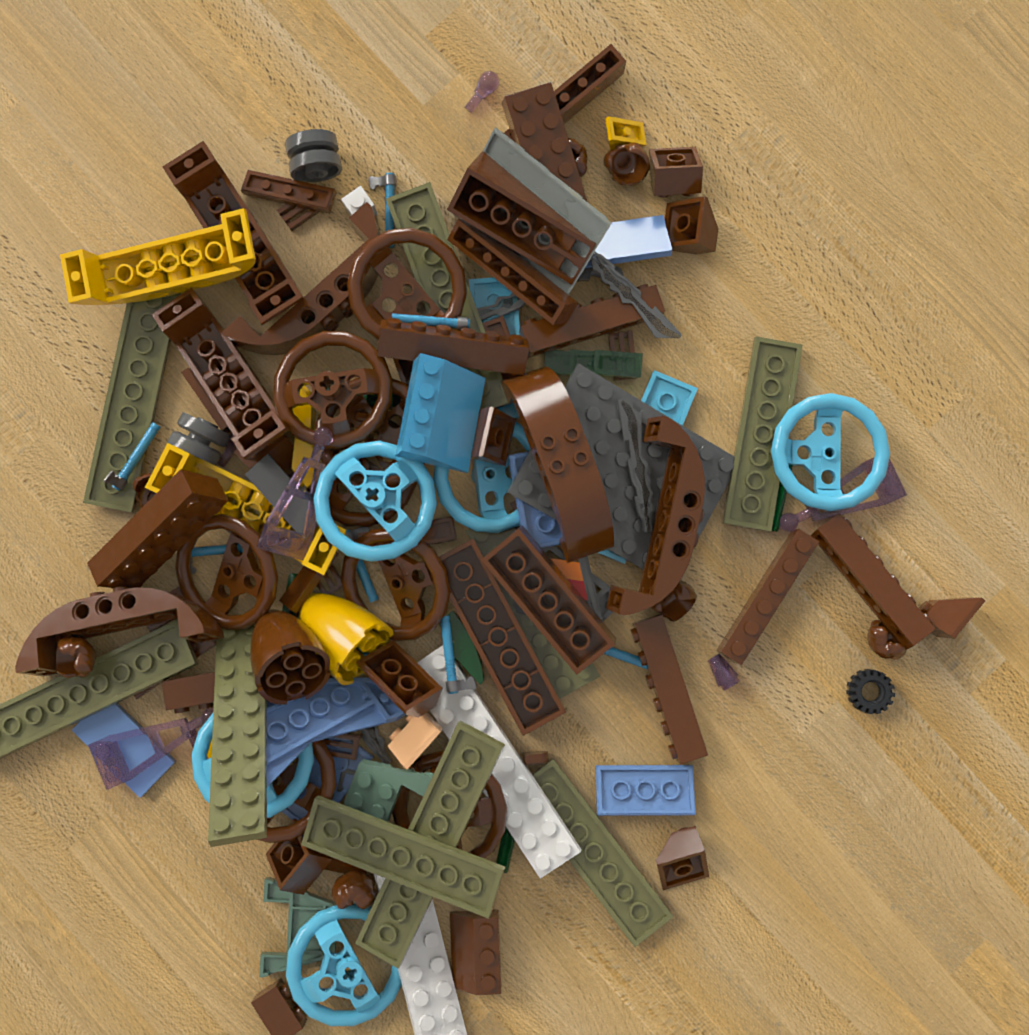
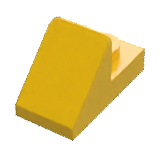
M610 116L605 118L610 151L614 150L618 144L636 142L642 148L647 145L642 122Z

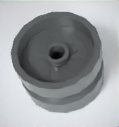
M310 129L292 134L286 139L285 148L286 154L290 159L288 165L292 179L307 183L321 182L336 177L343 170L341 158L337 154L339 147L335 133L324 129Z
M182 412L177 424L190 433L187 436L179 431H172L167 442L217 466L222 455L220 451L209 447L212 442L220 447H226L231 435L219 430L218 426L200 417L195 418Z

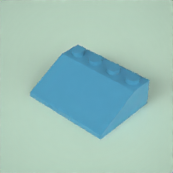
M420 353L413 362L395 456L468 473L486 378L445 359Z

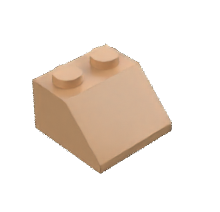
M428 712L419 718L408 715L405 719L408 724L402 730L398 727L389 737L392 742L388 745V748L406 769L414 763L443 729Z

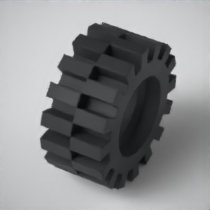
M864 669V671L859 670L856 672L857 675L850 677L852 681L847 683L849 690H846V694L850 696L848 700L853 703L852 706L868 714H880L882 710L886 711L889 709L887 707L888 704H893L894 701H891V698L895 697V693L892 692V689H895V687L890 683L892 680L886 677V674L883 672ZM868 682H874L879 688L878 697L872 701H867L862 695V688Z

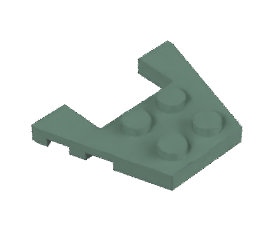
M363 759L357 767L344 804L389 822L402 787L405 786L424 796L433 773L426 772L424 774L415 772V769L411 768L404 770L394 768L391 764Z
M266 877L264 880L263 902L289 903L287 953L262 952L260 956L259 977H266L275 972L286 971L288 950L299 929L317 912L336 905L335 902L308 891L304 895L280 891L276 879ZM316 935L311 938L303 953L302 964L304 965L323 960L324 952ZM337 941L333 942L329 947V950L333 953H336Z

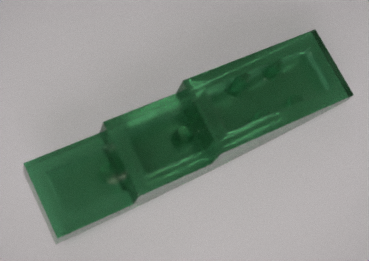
M554 350L545 353L544 367H550L557 375L571 376L576 365L581 364L601 377L641 378L643 353L606 350Z

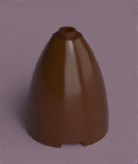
M270 609L268 613L256 622L251 638L250 662L259 694L271 703L287 705L288 701L304 696L305 699H308L319 692L327 683L331 674L329 671L330 658L314 632L297 617L277 609Z

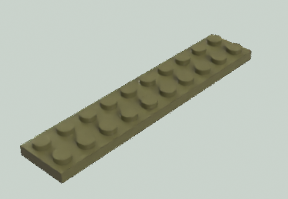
M430 182L386 198L397 229L415 228L435 234L451 247L457 256L454 245L447 240L449 232ZM403 243L402 245L415 280L439 309L445 313L448 310L452 296L451 277L445 264L430 249L413 243ZM466 281L467 297L461 317H468L470 319V329L479 333H485ZM424 302L427 313H429L430 307L426 302ZM465 368L486 378L480 409L487 407L498 409L508 405L501 385L503 378L500 372Z
M181 293L126 304L83 503L134 513L137 491L132 489L133 482L137 477L142 476L147 450L128 477V482L123 490L118 491L112 487V484L105 483L104 479L111 471H114L115 475H119L154 421L171 340L162 332L152 314L181 295Z
M178 619L96 658L93 671L84 678L79 676L71 678L58 676L0 704V759L198 665L190 641L180 638Z
M255 624L246 629L226 630L221 628L224 632V638L216 640L208 843L210 847L267 838V700L258 692L250 662V645Z
M460 720L453 731L408 830L457 848L505 744ZM385 878L355 944L399 969L433 897Z

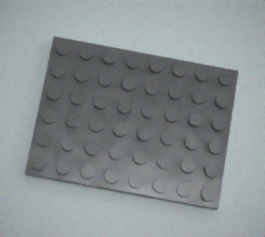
M577 364L565 385V389L580 420L606 492L614 530V547L607 550L644 569L652 531H648V529L647 532L642 531L641 520L637 515L633 499L635 489L631 483L627 460L630 458L628 440L623 441L618 401L622 400L621 404L628 417V428L637 461V467L634 471L642 486L645 516L647 508L646 498L649 493L644 484V465L641 463L638 455L636 419L631 409L634 408L642 414L641 457L649 463L647 475L652 481L650 483L653 491L651 502L654 507L651 515L652 528L670 448L645 443L643 438L648 418L666 415L581 364ZM676 422L694 443L703 465L705 495L702 509L704 510V517L697 530L700 537L731 479L735 457ZM530 449L507 493L557 521Z

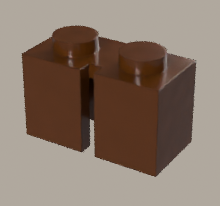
M281 978L256 994L251 1002L271 1035H294L303 1029L307 1021V1014L293 1001L288 983H284Z

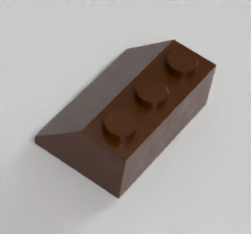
M394 640L356 662V665L406 715L419 718L436 707L443 688Z
M492 910L489 919L470 911L450 912L452 977L455 989L474 995L501 994L499 910Z

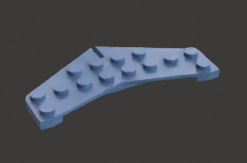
M329 678L324 687L308 699H305L304 696L288 701L287 705L274 704L267 701V788L311 742L394 722L406 716V714L370 678H353L354 682L350 685H342L335 678Z

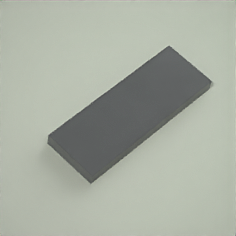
M269 454L245 473L248 479L302 539L319 526L316 522L314 504Z

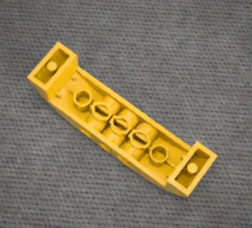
M243 208L220 214L222 221L220 225L100 255L83 249L60 254L68 302L78 305H113L141 302L183 293L191 287L195 290L219 284L246 273L256 263L246 209Z
M167 443L145 488L157 493L180 469L215 477L218 479L228 499V502L217 514H226L244 520L262 535L269 547L302 562V565L322 575L326 574L338 549L327 541L319 526L302 539L253 483ZM337 525L339 531L345 535L347 530Z

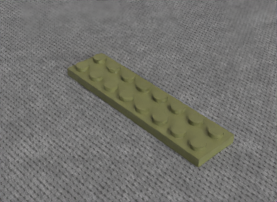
M757 336L754 338L734 452V467L729 481L722 524L766 532L772 531L780 480L774 471L771 447L775 428L788 409L793 406L802 344Z
M506 508L505 511L507 515L511 514L509 509ZM470 528L466 532L470 539L475 540L484 557L515 531V528L500 533L475 532ZM495 578L559 699L600 677L593 663L576 675L527 615L516 612L513 598Z
M552 758L532 775L582 849L579 854L569 859V861L633 946L636 947L674 916L558 763Z
M319 795L314 798L301 844L488 919L491 916L505 870V866Z

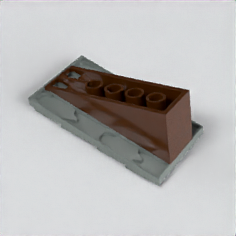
M495 127L483 151L467 168L447 210L508 246L569 295L612 222L582 199L581 195L553 175L548 168L525 152L524 148Z

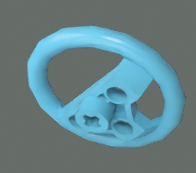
M833 393L807 397L788 409L775 428L771 447L775 474L787 493L808 507L826 511L853 508L872 496L886 476L891 454L886 430L875 413L855 398ZM817 410L814 418V431L804 440L788 439L790 432L797 422L812 411ZM843 411L849 412L862 421L872 436L875 451L872 471L862 485L848 494H842L840 490L841 415ZM823 424L831 425L833 428L831 436H826L822 433ZM799 447H805L809 451L807 459H801L798 456L797 450ZM789 465L803 466L814 478L813 489L815 493L797 481ZM824 471L832 474L833 480L830 484L824 483L821 479Z
M515 422L512 436L518 439L528 452L531 448L521 424ZM473 459L474 468L472 469L471 477L476 484L478 510L481 517L465 510L453 496L448 480L449 469L434 466L433 480L440 503L456 522L475 532L500 533L520 526L517 509L507 515L504 508L503 497L512 483V479L508 478L505 474V466ZM489 491L493 492L496 497L492 505H488L485 501V495Z
M383 441L354 444L335 455L319 476L313 497L316 522L327 541L349 557L369 562L397 558L417 546L432 525L437 506L434 480L422 462L395 456L397 449L395 444ZM382 456L398 462L393 463L385 471L366 470L357 460L366 457ZM354 474H362L364 482L361 485L354 486L350 483V479ZM392 475L400 478V484L395 488H390L386 485L387 478ZM336 478L341 480L392 537L394 542L386 545L368 546L352 541L339 531L331 517L329 504L330 492ZM417 481L420 488L421 507L417 521L414 524L401 509L402 491ZM376 495L378 500L374 501L373 499L370 500V498ZM393 510L398 513V518L394 523L384 521V514L387 511Z
M213 713L198 731L191 754L193 779L203 798L209 804L211 758L207 759V754L212 740ZM312 742L298 756L299 761L294 778L283 793L277 796L273 784L271 783L268 786L267 818H271L291 806L307 786L314 763Z
M353 903L352 906L339 909L334 905L317 912L299 929L288 950L286 979L293 1000L308 1017L328 1026H356L376 1018L395 1000L402 986L398 969L392 966L391 975L383 991L378 994L338 922L341 919H362L366 921L372 907L361 909ZM316 935L324 952L322 964L319 971L303 978L301 974L303 953L311 938ZM335 941H340L344 944L343 949L338 953H333L329 950L330 945ZM322 978H332L333 984L329 988H321L319 982ZM363 984L367 986V991L364 995L357 996L353 993L357 985ZM333 995L350 999L355 1009L333 1010L317 1002H323Z

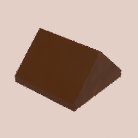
M494 407L480 409L471 458L506 467L516 419Z

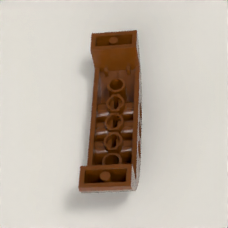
M204 141L162 166L173 185L187 201L203 229L222 224L220 214L243 208L246 209L256 263L249 271L235 279L249 300L248 304L261 325L304 299L303 294Z
M366 202L349 217L355 233L364 243L305 295L303 300L295 304L261 336L241 316L222 331L225 336L236 346L246 351L261 355H283L301 339L322 331H335L339 327L338 323L343 318L352 316L354 313L350 307L349 295L346 290H348L347 281L353 259L367 241L381 234L371 205ZM370 263L366 268L362 283L364 299L378 277Z
M192 287L152 314L162 332L177 346L234 435L231 439L245 460L250 459L290 430L279 416L274 401L242 353L222 332L224 330L222 325Z
M545 366L526 372L524 375L501 380L508 404L514 403L562 532L563 536L559 539V543L567 563L614 547L613 523L606 492L576 410L557 374L550 367Z
M666 416L652 417L647 420L643 442L670 448L639 591L611 585L606 609L626 616L646 610L662 601L673 591L682 579L689 565L693 548L697 546L699 539L697 530L704 517L702 507L705 495V475L702 461L697 448L688 434L675 421Z
M128 587L113 588V592L106 594L105 592L90 593V597L69 602L44 617L24 642L16 662L15 671L20 674L41 677L58 674L56 664L57 643L67 635L87 639L178 619L180 638L205 643L223 639L224 632L208 611L191 600L154 588L137 587L128 589Z

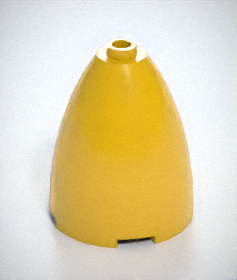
M313 592L299 609L300 620L314 632L330 658L329 671L331 675L342 685L353 684V678L364 673L356 665L359 659L365 657L357 648L370 654L387 644L388 636L391 637L393 635L392 628L362 606L338 596Z

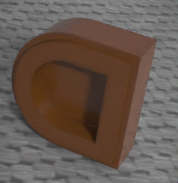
M548 751L523 752V761L527 765L546 763L549 760Z

